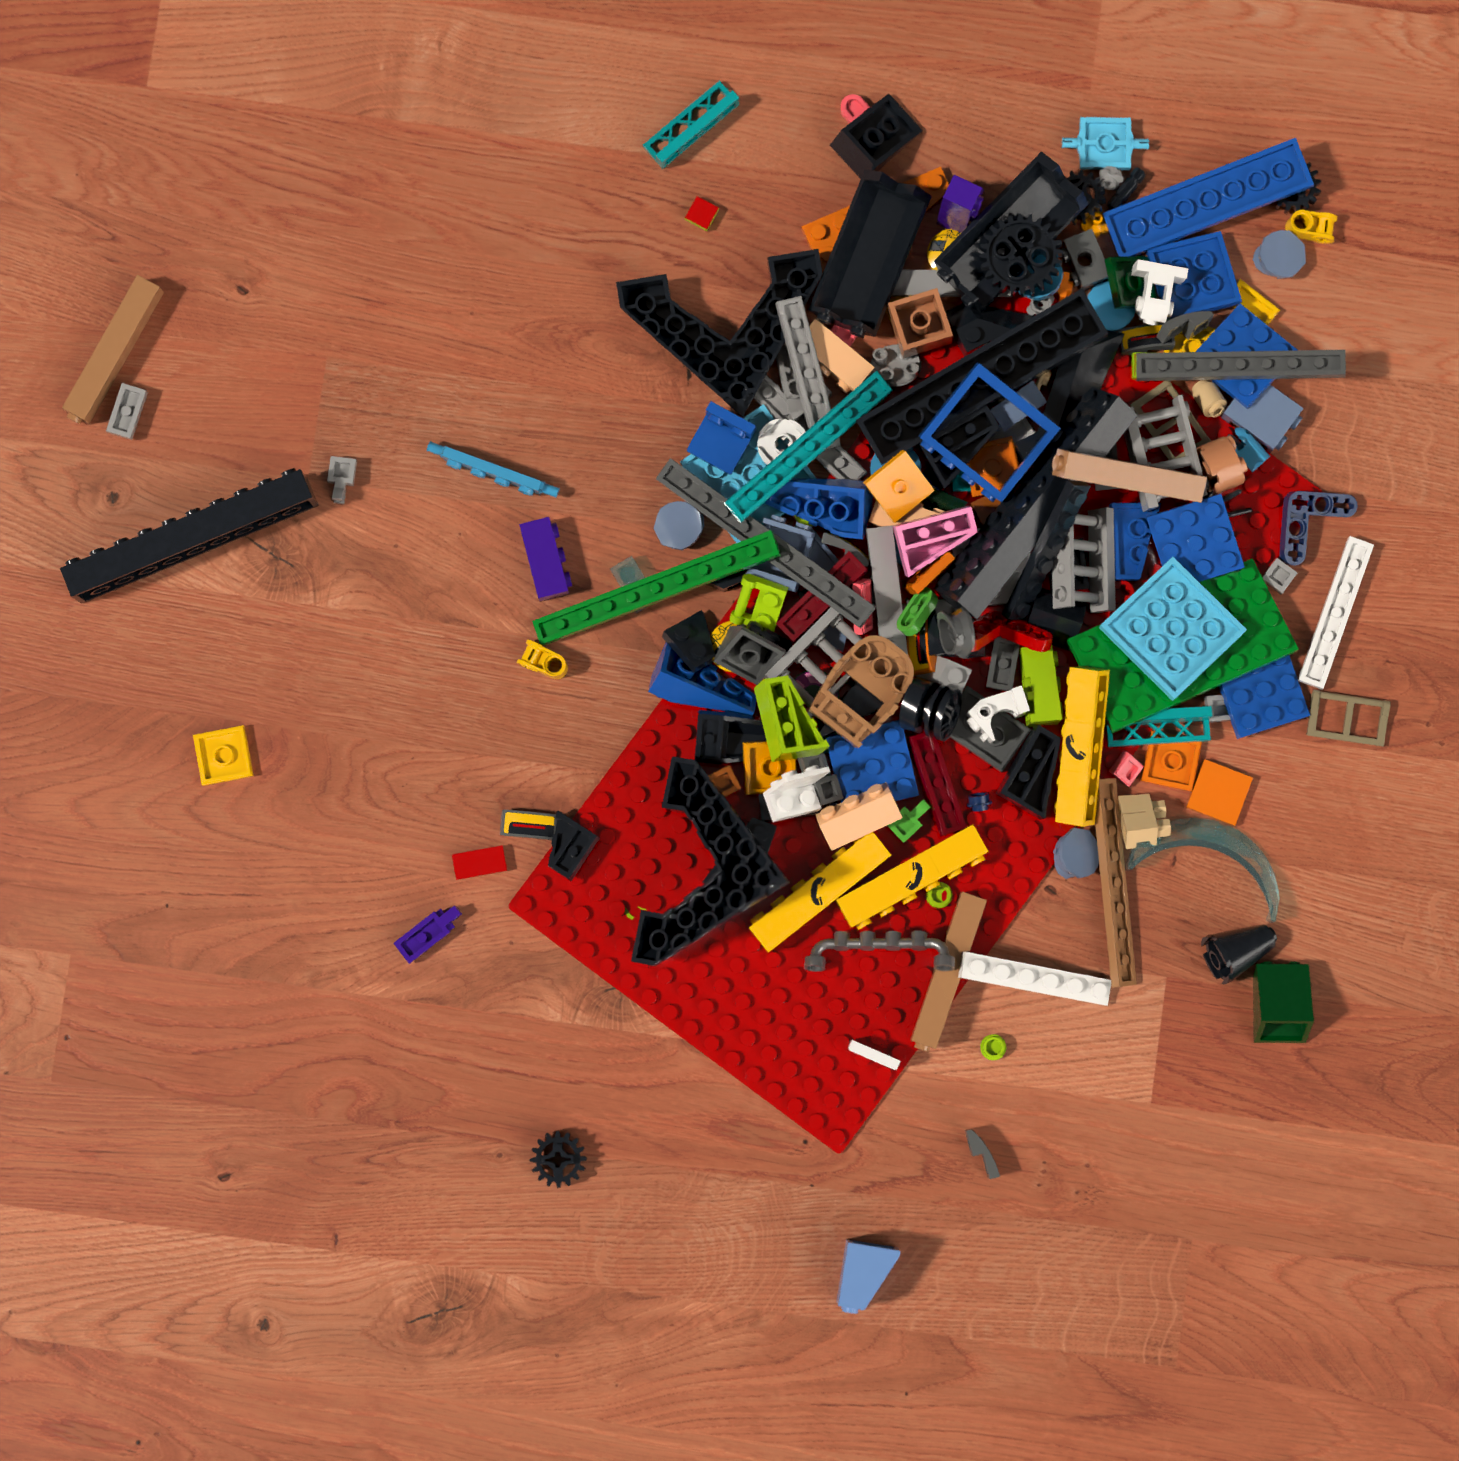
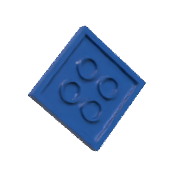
M1221 231L1147 250L1146 254L1150 262L1188 268L1187 279L1182 284L1173 283L1170 302H1174V309L1171 318L1167 317L1166 322L1187 313L1215 311L1241 304L1242 299ZM1156 285L1159 298L1163 300L1164 286Z
M1239 304L1196 352L1294 351L1297 349L1242 304ZM1275 379L1211 381L1248 409Z
M1222 493L1203 498L1202 503L1191 502L1146 517L1162 566L1174 557L1198 582L1245 568Z
M1289 655L1219 686L1237 739L1310 716Z
M899 720L883 723L875 733H871L861 742L862 745L859 748L852 746L850 742L839 734L825 737L830 745L828 753L833 774L837 775L844 798L840 800V803L844 802L851 795H859L866 792L871 786L887 782L895 801L919 795L904 729L900 727Z

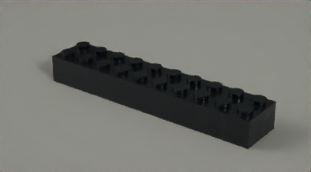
M1080 289L858 418L856 422L883 466L900 451L905 450L909 453L919 447V443L923 441L919 437L921 432L977 362L1013 391H1016L1108 337V332L1083 289ZM978 377L932 436L983 406H990L1004 397Z
M1091 387L1082 396L1077 407L1066 416L1065 422L1060 427L1061 429L995 511L988 515L984 525L971 537L965 549L955 557L954 563L947 572L940 576L933 590L956 609L965 607L971 617L978 619L1035 547L1067 480H1073L1052 474V461L1057 454V449L1105 457L1138 415L1119 396Z
M296 468L284 471L280 478L275 480L268 478L257 483L258 487L251 490H248V488L240 489L233 493L234 497L226 500L224 498L216 499L210 502V506L205 509L195 508L189 510L183 518L178 520L176 518L167 519L161 523L162 526L154 530L146 528L139 531L137 537L119 539L113 543L114 546L108 549H104V547L97 548L89 553L90 556L80 559V557L70 559L65 562L66 566L60 568L72 598L83 604L313 509L319 505L309 480L301 469L296 471Z

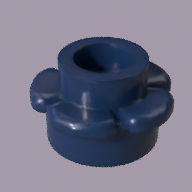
M988 792L968 795L969 803H967V807H972L974 812L985 811L988 809V805L992 804Z

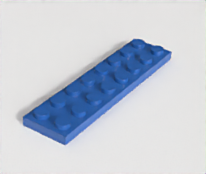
M1293 138L1104 212L1103 217L1118 256H1137L1152 248L1171 243L1312 188L1314 183L1297 139Z

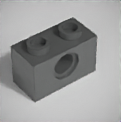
M1092 229L1063 240L1062 249H1060L1063 250L1061 258L1064 263H1068L1072 271L1069 272L1070 279L1073 281L1074 287L1078 286L1079 290L1083 289L1085 291L1101 282L1109 281L1105 258ZM1087 257L1090 265L1086 267L1081 266L1077 258Z

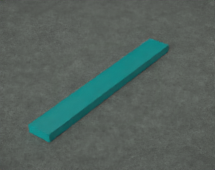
M875 371L727 499L724 505L741 523L852 427L858 418L867 414L890 394L893 389L880 373Z

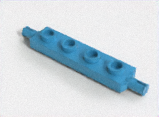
M430 441L427 446V451L440 455L447 461L446 465L457 470H461V467L471 470L470 474L484 479L485 476H489L495 479L494 482L504 487H509V484L519 487V492L529 496H533V493L538 495L545 493L555 498L558 496L560 488L547 484L545 481L542 482L449 448L446 445L442 446Z

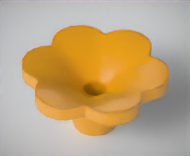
M1104 210L1102 213H1094L1095 218L1099 219V221L1088 217L1086 218L1085 225L1081 223V229L1084 232L1092 229L1096 238L1101 234H1107L1109 230L1103 217Z

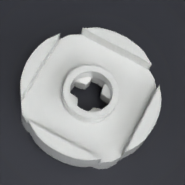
M774 419L768 422L761 429L757 442L758 453L763 462L768 465L784 451V449L779 451L776 448L779 438L783 441L788 439L790 441L788 443L789 447L805 433L804 428L796 421L790 419Z

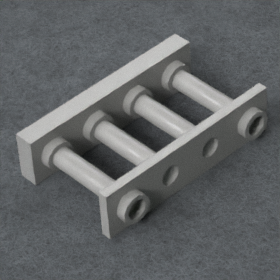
M1183 395L1177 396L1172 400L1173 407L1143 414L1136 412L1138 416L1123 433L1130 462L1171 470L1188 466L1190 473L1203 476L1188 419L1190 408L1188 402L1184 401ZM1176 417L1179 432L1149 439L1141 438L1139 431L1141 424ZM1182 441L1185 457L1155 464L1147 462L1145 454L1147 449ZM1208 479L1206 480V485H1205L1203 497H1205V496L1208 495V493H1207V491L1209 490V482H1208ZM1138 491L1143 512L1154 510L1159 506L1158 502H1160V499L1168 498L1167 496Z
M1105 507L1089 510L1088 515H1076L1075 522L1064 540V545L1053 562V609L1075 606V601L1090 603V613L1116 611L1114 508ZM1074 524L1088 526V541L1074 539ZM1074 550L1089 551V566L1074 565ZM1074 575L1089 577V592L1075 591Z
M830 607L765 674L764 678L788 675L803 702L810 708L814 698L789 675L790 671L788 668L794 662L797 665L801 664L816 680L823 684L827 675L807 657L808 653L806 650L812 644L815 647L818 645L837 663L844 655L825 638L826 635L823 632L829 626L832 628L836 627L854 645L863 638L854 632L843 620L844 617L839 612ZM845 674L837 683L832 685L829 692L835 695L851 677ZM808 712L810 718L814 716L816 719H818V717L815 716L813 713Z

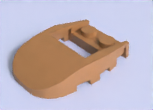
M876 635L867 636L859 640L838 660L826 676L808 711L845 738L852 746L859 748L862 745L861 742L871 733H875L890 715H893L898 709V704L914 677L912 661L903 650L887 638ZM843 671L883 702L870 722H867L829 692V689Z

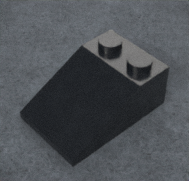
M887 94L844 127L830 146L861 179L864 170L879 171L923 130L890 94Z

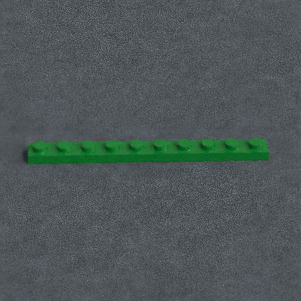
M770 530L533 620L532 622L539 643L544 646L777 558L781 554L773 531Z

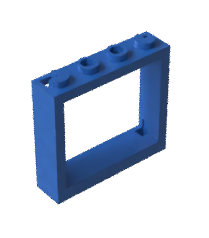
M977 362L924 428L919 437L923 440L920 445L931 454L935 450L943 456L940 461L952 470L956 466L964 472L961 477L973 486L975 483H978L984 489L981 493L992 502L995 499L1002 502L1061 428ZM978 377L1046 430V433L1000 490L931 437Z

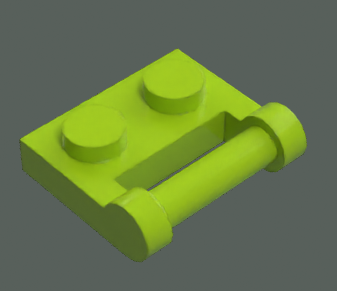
M744 574L741 580L742 589L735 610L731 612L729 620L736 625H748L750 621H755L761 624L762 627H766L774 632L789 587L752 574ZM756 588L760 592L751 615L746 613L745 610L752 589Z

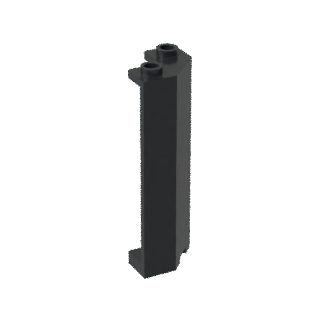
M1041 151L934 260L938 269L937 275L945 283L949 282L962 296L960 300L969 309L974 307L982 313L1001 294V284L993 288L992 281L994 278L986 280L985 274L989 270H981V265L985 261H980L979 258L980 254L986 253L980 249V245L988 244L984 240V235L992 236L990 227L993 226L999 229L998 220H1002L1006 224L1008 223V215H1011L1013 220L1016 221L1019 213H1021L1023 220H1027L1029 214H1032L1033 222H1036L1041 217L1042 226L1050 223L1051 229L1049 233L1057 231L1059 235L1088 205L1083 191L1067 180L1059 164ZM1023 234L1019 237L1021 242L1026 243L1032 239V236L1029 234ZM1009 237L1008 240L1016 248L1017 257L1021 256L1026 266H1028L1026 254L1022 255L1014 239ZM1002 247L997 251V254L1000 256H1006L1010 253V250L1006 247ZM1015 268L1010 274L1017 277L1023 270Z
M864 170L808 309L817 316L816 320L827 325L832 323L850 330L852 335L864 338L865 335L876 337L888 303L932 196L917 185L898 183L884 172Z

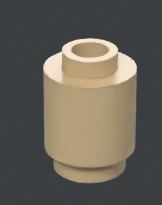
M1210 380L1198 381L1192 388L1193 398L1204 416L1217 417L1221 415L1227 402L1216 384Z

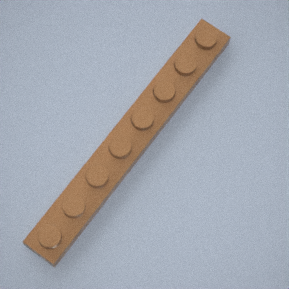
M1116 778L1099 779L1095 826L1112 988L1137 985L1117 783Z

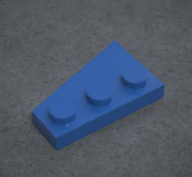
M1141 503L1109 504V508H1114L1115 581L1140 580L1151 537L1146 517L1157 514L1161 503H1158L1159 506L1154 510L1143 512Z

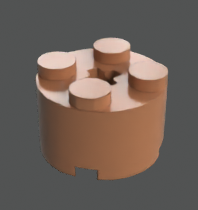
M1231 435L1227 437L1222 436L1196 447L1202 473L1208 479V491H1213L1212 495L1225 492L1244 483V473L1248 471L1245 460L1242 457L1238 458L1235 451L1236 444Z

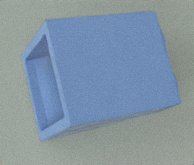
M846 1239L836 1301L838 1306H841L843 1312L858 1314V1309H866L900 1257L898 1247Z

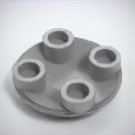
M899 345L877 348L873 352L870 364L875 368L872 374L878 371L892 387L911 383L921 371L919 355L903 359Z

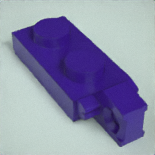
M455 905L445 913L442 909H439L437 912L434 911L393 944L406 961L411 964L447 936L455 928L452 922L462 913Z

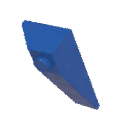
M792 478L766 500L765 504L791 516L795 515L809 521V524L815 527L820 526L831 531L830 533L837 537L864 539L872 510L873 495L864 485V481Z
M667 642L652 673L648 689L649 693L673 703L720 711L726 710L747 715L754 714L757 701L756 695L733 678L726 679L717 673L716 670L718 668L712 663L693 673Z

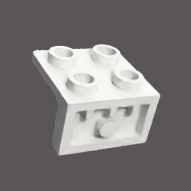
M818 765L806 768L803 773L797 774L796 770L781 775L782 779L770 783L771 787L763 792L772 821L776 822L819 811L821 805L813 784L830 772L829 767L819 768Z

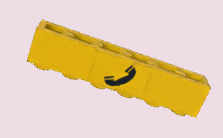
M1076 666L1070 667V672L1067 675L1068 693L1064 702L1066 713L1065 723L1061 732L1063 744L1059 754V762L1061 763L1060 775L1056 783L1058 796L1054 805L1055 822L1081 827L1095 825L1110 670Z
M971 825L837 899L836 903L850 928L856 926L859 930L872 923L870 917L878 913L883 917L895 910L892 905L902 901L903 904H906L917 898L915 892L923 888L928 892L939 886L938 880L947 875L951 879L963 872L961 870L962 866L970 863L973 867L984 861L983 855L988 850L974 825Z
M873 832L854 840V845L848 850L842 847L832 855L834 859L832 863L828 866L822 863L811 872L814 875L813 878L807 882L802 879L791 888L794 893L785 899L782 895L770 904L773 907L766 915L760 912L750 920L753 924L749 927L750 931L768 953L891 856Z

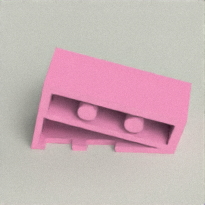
M970 506L892 525L904 573L907 577H910L916 571L930 564L936 558L978 532L972 507Z

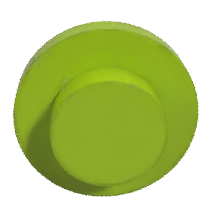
M991 1034L984 1037L981 1041L980 1051L986 1059L998 1060L1006 1052V1043L1001 1036Z

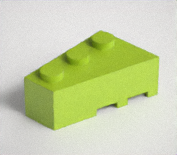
M1052 645L1051 649L1046 652H1038L1022 647L1019 650L1022 688L1030 709L1025 715L1026 726L1057 725L1063 718V706L1059 699L1061 684L1060 678L1056 677L1055 667H1058L1057 651H1053Z
M788 675L763 679L754 687L772 762L820 755L830 747L827 740H823L817 730V723L814 718L811 719L803 705L805 703Z

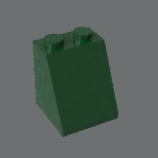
M1270 961L1256 964L1253 973L1254 1043H1306L1314 1023L1309 964H1301L1299 962L1275 964Z

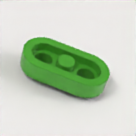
M925 587L919 594H914L897 620L898 630L906 636L917 634L935 609L938 601L937 594L928 587Z

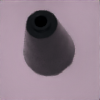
M1263 924L1207 935L1202 938L1201 947L1206 945L1207 952L1203 956L1209 970L1216 979L1222 978L1224 980L1222 984L1225 985L1232 982L1274 949L1277 936L1271 927L1268 928Z

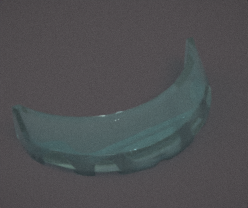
M1203 818L1174 820L1170 822V836L1157 837V845H1152L1149 841L1137 842L1136 848H1132L1125 865V869L1128 871L1132 870L1138 863L1150 855L1172 847L1200 846L1224 853L1239 862L1255 878L1268 903L1269 912L1266 922L1273 923L1276 921L1280 898L1273 869L1260 848L1245 834L1229 825L1225 826L1218 821Z

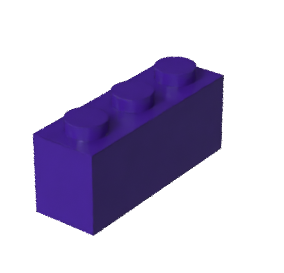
M545 517L519 524L539 601L568 595V587H572L569 571H563L562 563L566 562L563 547L558 548L555 538L560 537L556 522L551 523L550 518Z

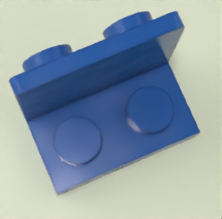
M710 401L706 408V415L690 442L687 452L731 475L755 434L756 425Z

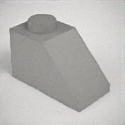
M937 656L935 672L914 677L935 682L937 687L945 685L949 689L955 688L961 690L962 693L972 670L949 659Z

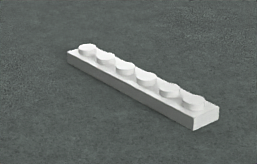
M1351 536L1348 537L1298 677L1299 682L1321 690L1324 689L1368 564L1373 544Z
M969 952L962 953L958 978L1108 1006L1111 980Z

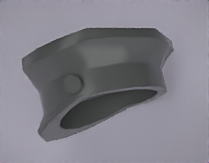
M961 607L951 614H947L944 611L938 612L937 624L943 650L948 655L956 654L960 658H968L975 646L974 626L968 610L965 607Z

